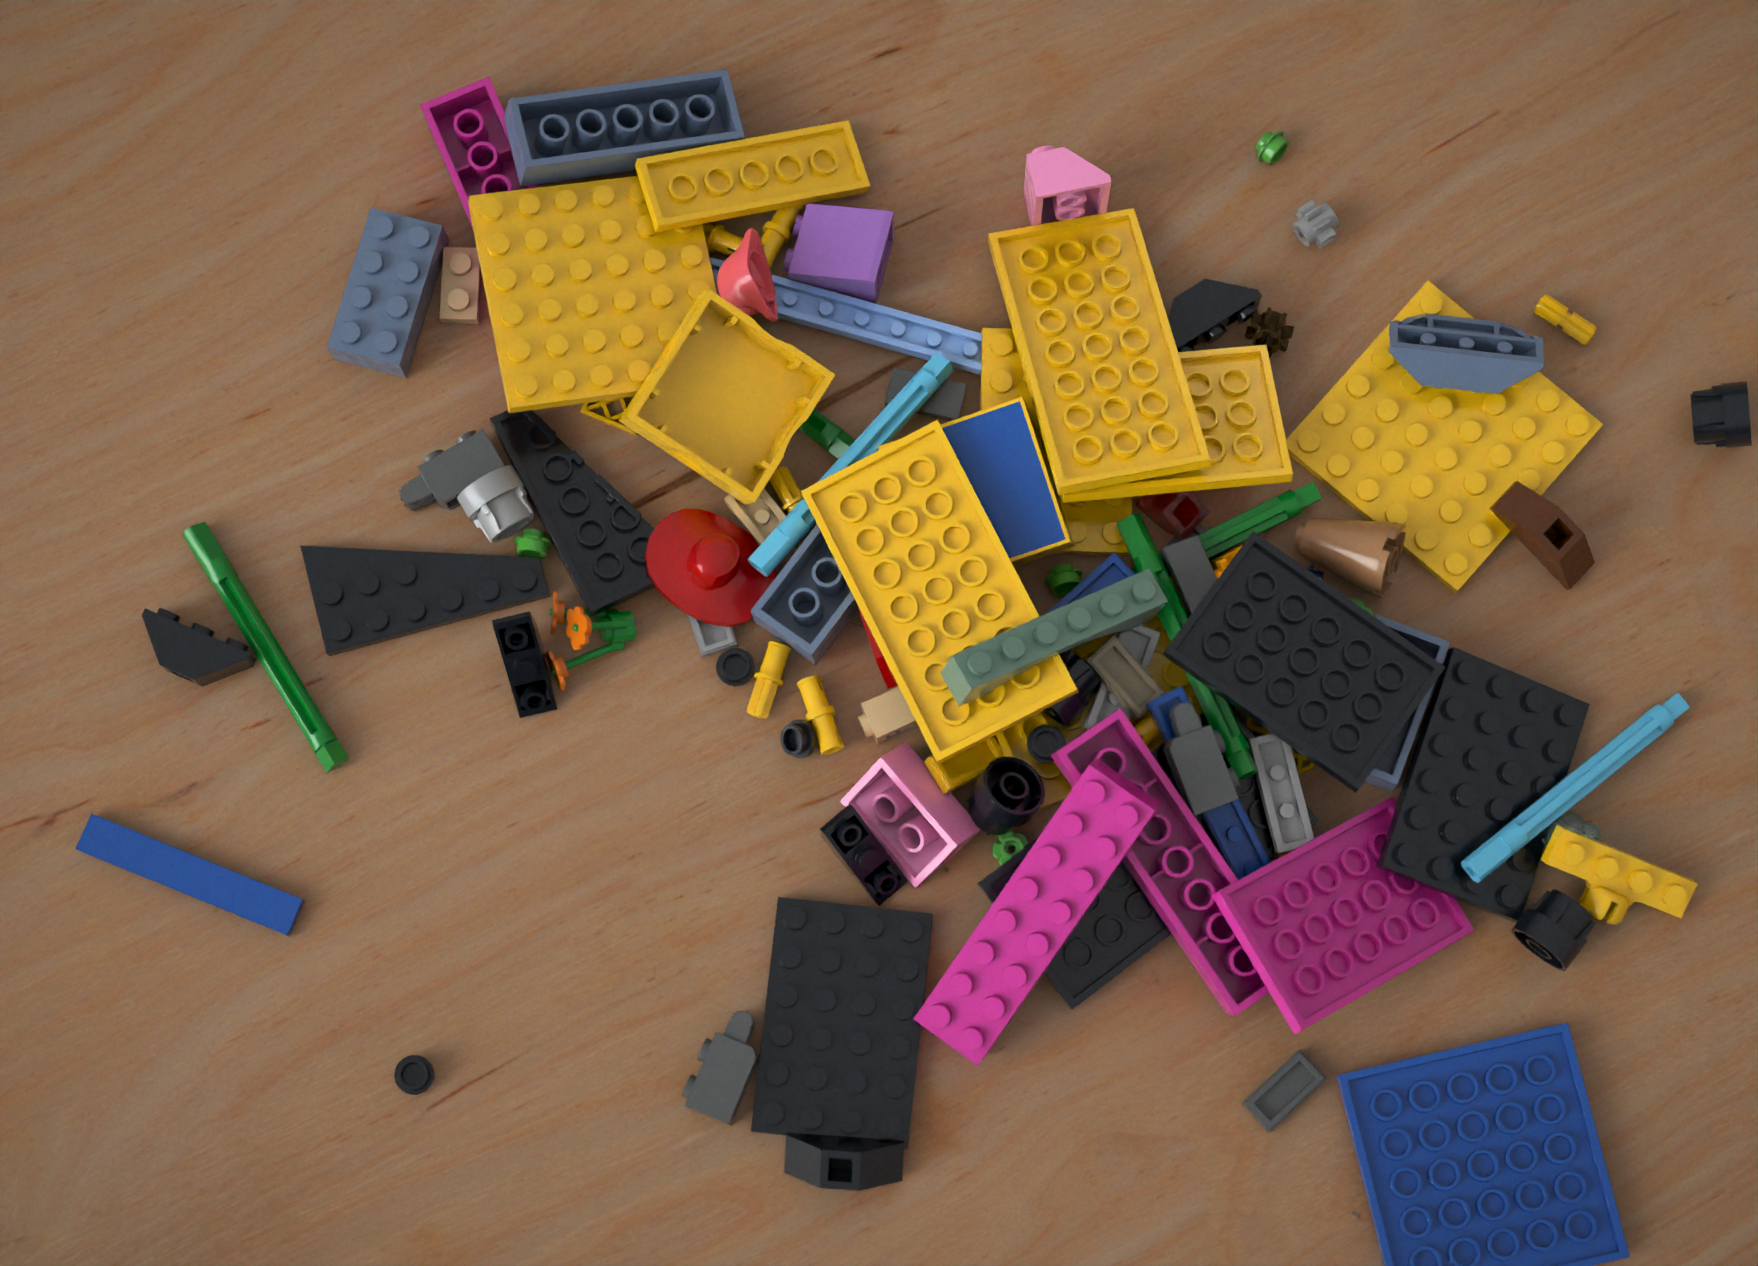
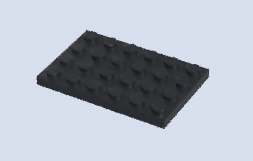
M1254 531L1163 653V656L1355 793L1445 669V666Z
M1454 647L1447 651L1443 663L1445 669L1438 678L1376 867L1512 922H1517L1523 914L1550 826L1479 883L1471 879L1461 866V861L1567 776L1590 704Z
M778 897L751 1132L786 1136V1133L902 1140L905 1141L904 1149H908L921 1024L916 1022L914 1017L924 1003L933 914Z

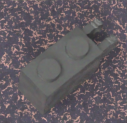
M484 429L477 433L476 431H470L460 436L456 440V445L444 452L443 450H437L427 455L423 459V464L417 467L421 474L408 481V484H405L399 490L400 499L405 502V507L407 506L411 511L415 510L417 512L422 507L425 508L436 501L441 508L453 510L460 506L457 496L467 486L487 473L505 465Z
M1174 703V706L1168 709L1169 713L1167 715H1169L1168 719L1171 720L1170 725L1175 737L1166 741L1163 752L1180 796L1188 808L1196 816L1239 799L1236 790L1240 789L1239 780L1234 769L1226 767L1222 753L1226 752V747L1218 730L1213 731L1211 725L1202 726L1198 714L1195 713L1196 709L1190 703Z
M738 1010L737 1013H733L732 1020L729 1021L723 1035L716 1032L713 1040L705 1039L697 1059L702 1061L703 1064L697 1077L692 1074L690 1075L682 1097L687 1098L685 1104L687 1108L730 1126L758 1062L754 1049L748 1046L753 1033L752 1029H754L755 1025L754 1019L747 1011Z

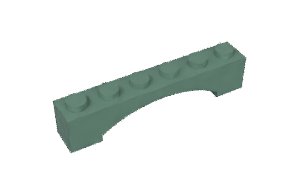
M1146 569L952 655L940 673L958 706H962L992 692L995 688L1015 676L1069 649L1108 634L1120 631L1124 633L1153 620L1167 604L1168 600L1150 569Z

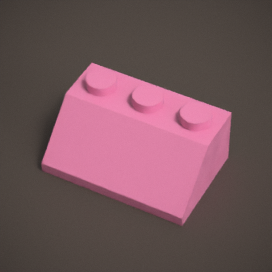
M1046 145L1034 149L1030 154H1026L1023 193L1031 226L1107 213L1111 188L1109 174L1065 147L1054 149V146Z
M907 742L880 757L840 801L845 807L851 804L914 888L920 886L960 852L981 830L951 792L943 794L924 761Z

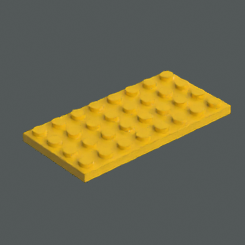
M1131 208L989 233L988 244L1058 495L1208 468L1211 461L1135 209Z
M938 420L801 491L938 764L1078 693L1059 654L1015 676L995 688L992 692L962 706H958L940 672L952 655L1040 616Z

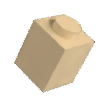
M899 686L861 703L863 715L857 717L865 736L868 738L873 735L877 744L918 726Z

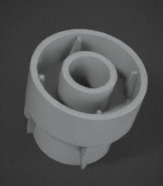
M507 465L487 473L467 486L457 496V500L469 520L474 522L477 529L481 528L490 543L499 542L514 535L529 525L535 518L526 498V487L512 465Z

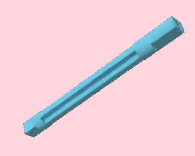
M936 352L819 481L877 452V446L889 443L954 371L950 361ZM804 497L747 559L752 567L766 577L816 523Z
M1679 693L1672 695L1661 705L1655 704L1461 861L1463 869L1474 882H1481L1672 727L1674 720L1689 709L1690 706Z

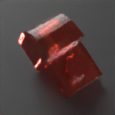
M1193 491L1134 496L1138 501L1136 505L1148 518L1166 532L1184 539L1210 513V510Z

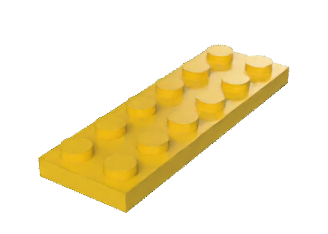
M849 120L637 158L635 163L656 233L805 205L807 203L867 193L870 188L867 173Z

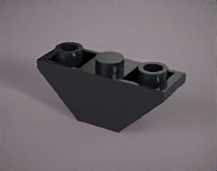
M1204 279L1175 297L1171 307L1169 324L1178 352L1195 351L1193 347L1204 340L1209 344L1223 336L1227 331L1225 327L1236 320L1239 324H1242L1251 319L1252 314L1258 312L1257 307L1262 297L1257 289Z
M145 608L142 613V618L159 665L167 672L203 687L252 668L256 662L247 652L249 646L230 637L227 638L226 642L213 638L215 632L203 625L193 623L191 628L178 623L180 619L178 615L163 608H159L157 613Z
M531 612L492 620L520 718L556 710L557 704L537 623Z
M851 804L820 828L824 841L878 906L908 882Z
M786 1133L784 1173L818 1188L861 1191L900 1182L903 1179L905 1141Z

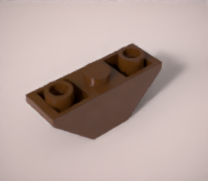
M1514 482L1490 507V510L1567 590H1570L1595 563L1586 536L1557 505L1520 482Z

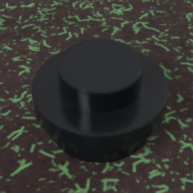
M731 648L724 651L719 656L716 664V671L721 681L733 687L742 686L749 682L755 670L751 655L740 648Z
M802 719L794 720L783 728L781 732V745L784 751L796 758H805L813 753L816 745V735L809 722Z
M1052 725L1036 727L1031 731L1027 739V749L1030 756L1035 761L1043 764L1053 763L1054 760L1050 755L1066 745L1063 733Z
M407 1056L398 1063L395 1069V1082L407 1094L418 1095L424 1093L431 1087L434 1081L433 1066L422 1056Z

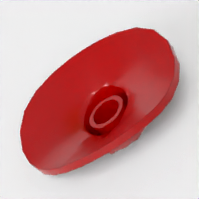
M682 509L670 513L657 524L647 542L644 557L648 575L657 590L670 603L683 612L711 625L732 627L751 621L753 619L750 612L776 578V569L766 577L748 562L747 559L759 547L753 537L735 523L710 511Z

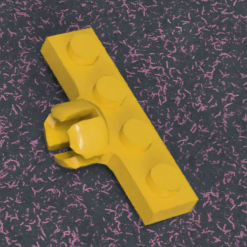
M1558 824L1541 857L1545 864L1585 879L1586 887L1578 903L1592 917L1598 920L1607 919L1606 923L1614 925L1623 921L1629 906L1634 902L1644 903L1681 919L1698 883L1688 877Z

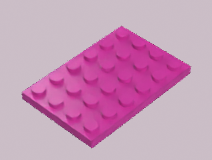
M1393 796L1212 895L1295 1035L1474 931L1455 898L1376 867L1397 805Z

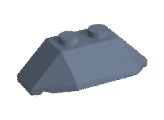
M1421 314L1406 318L1403 321H1391L1389 325V353L1422 386L1498 394L1542 370L1544 367L1543 338L1536 335L1530 336L1523 330L1503 322Z

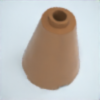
M1310 518L1306 524L1301 523L1299 525L1294 543L1299 546L1300 555L1371 595L1384 598L1392 584L1385 581L1386 577L1390 576L1392 571L1397 572L1405 542L1406 533L1402 532L1405 525L1396 522Z

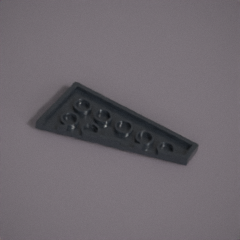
M507 410L490 418V424L512 466L525 485V491L590 616L597 615L654 588L655 585L648 575L644 558L647 542L654 528L641 517V513L600 474L597 475L585 464L584 459L557 437L556 432L532 410L509 413Z
M300 546L328 656L550 597L540 558Z

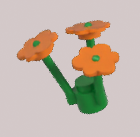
M553 591L551 609L548 611L551 615V634H555L556 624H563L564 617H566L568 623L566 634L568 638H571V645L574 650H581L583 645L588 644L593 630H599L601 639L609 641L607 645L565 662L561 656L554 658L551 650L545 653L550 666V673L553 675L561 691L565 690L566 683L564 679L569 677V669L607 653L624 650V642L635 640L636 625L631 611L618 612L617 609H611L591 617L587 609H583L582 606L570 609L565 608V602L557 600L558 591ZM590 618L600 620L598 622H591Z

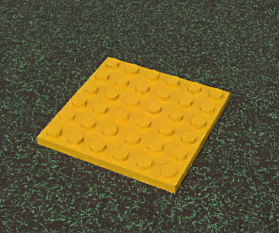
M638 176L470 195L468 198L509 413L634 397L699 294L707 289L717 294L703 225L699 224L656 233Z
M1427 281L1392 321H1403L1406 318L1421 314L1475 318L1430 281ZM1388 325L1291 433L1286 442L1289 455L1367 521L1404 524L1405 528L1402 532L1406 534L1403 551L1456 594L1510 532L1504 523L1490 510V507L1516 481L1542 496L1603 424L1539 371L1498 394L1422 386L1389 353Z

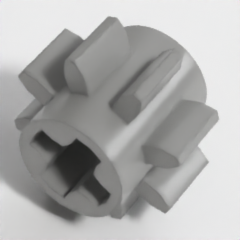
M1310 200L1297 209L1298 213L1295 216L1298 220L1293 222L1292 226L1297 237L1305 246L1315 242L1318 248L1321 249L1335 240L1334 236L1337 233L1334 229L1339 226V220L1327 203L1324 202L1316 207L1313 200Z

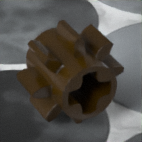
M1268 307L1267 311L1261 315L1257 313L1252 314L1251 325L1247 326L1245 338L1253 339V346L1267 344L1268 354L1271 357L1272 353L1278 349L1283 352L1287 351L1288 339L1292 338L1294 327L1286 325V313L1280 314L1279 312L1272 311L1271 307Z

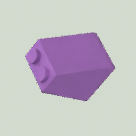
M807 203L804 215L798 214L796 217L793 236L798 238L795 249H788L786 253L783 271L788 272L790 280L877 304L895 237L894 212Z

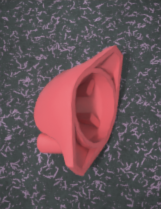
M750 228L746 231L736 251L721 265L717 274V290L723 299L747 315L753 316L762 313L768 320L772 322L778 321L776 292L771 271L758 232Z

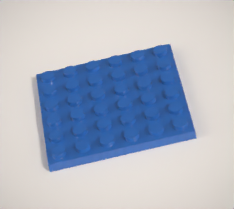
M1568 1023L1336 1076L1384 1266H1594L1630 1257Z

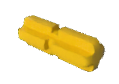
M1548 294L1543 295L1536 304L1534 312L1555 327L1559 324L1563 327V332L1581 344L1586 345L1595 334L1597 327L1577 313L1573 312L1571 314L1567 312L1569 310L1568 307Z

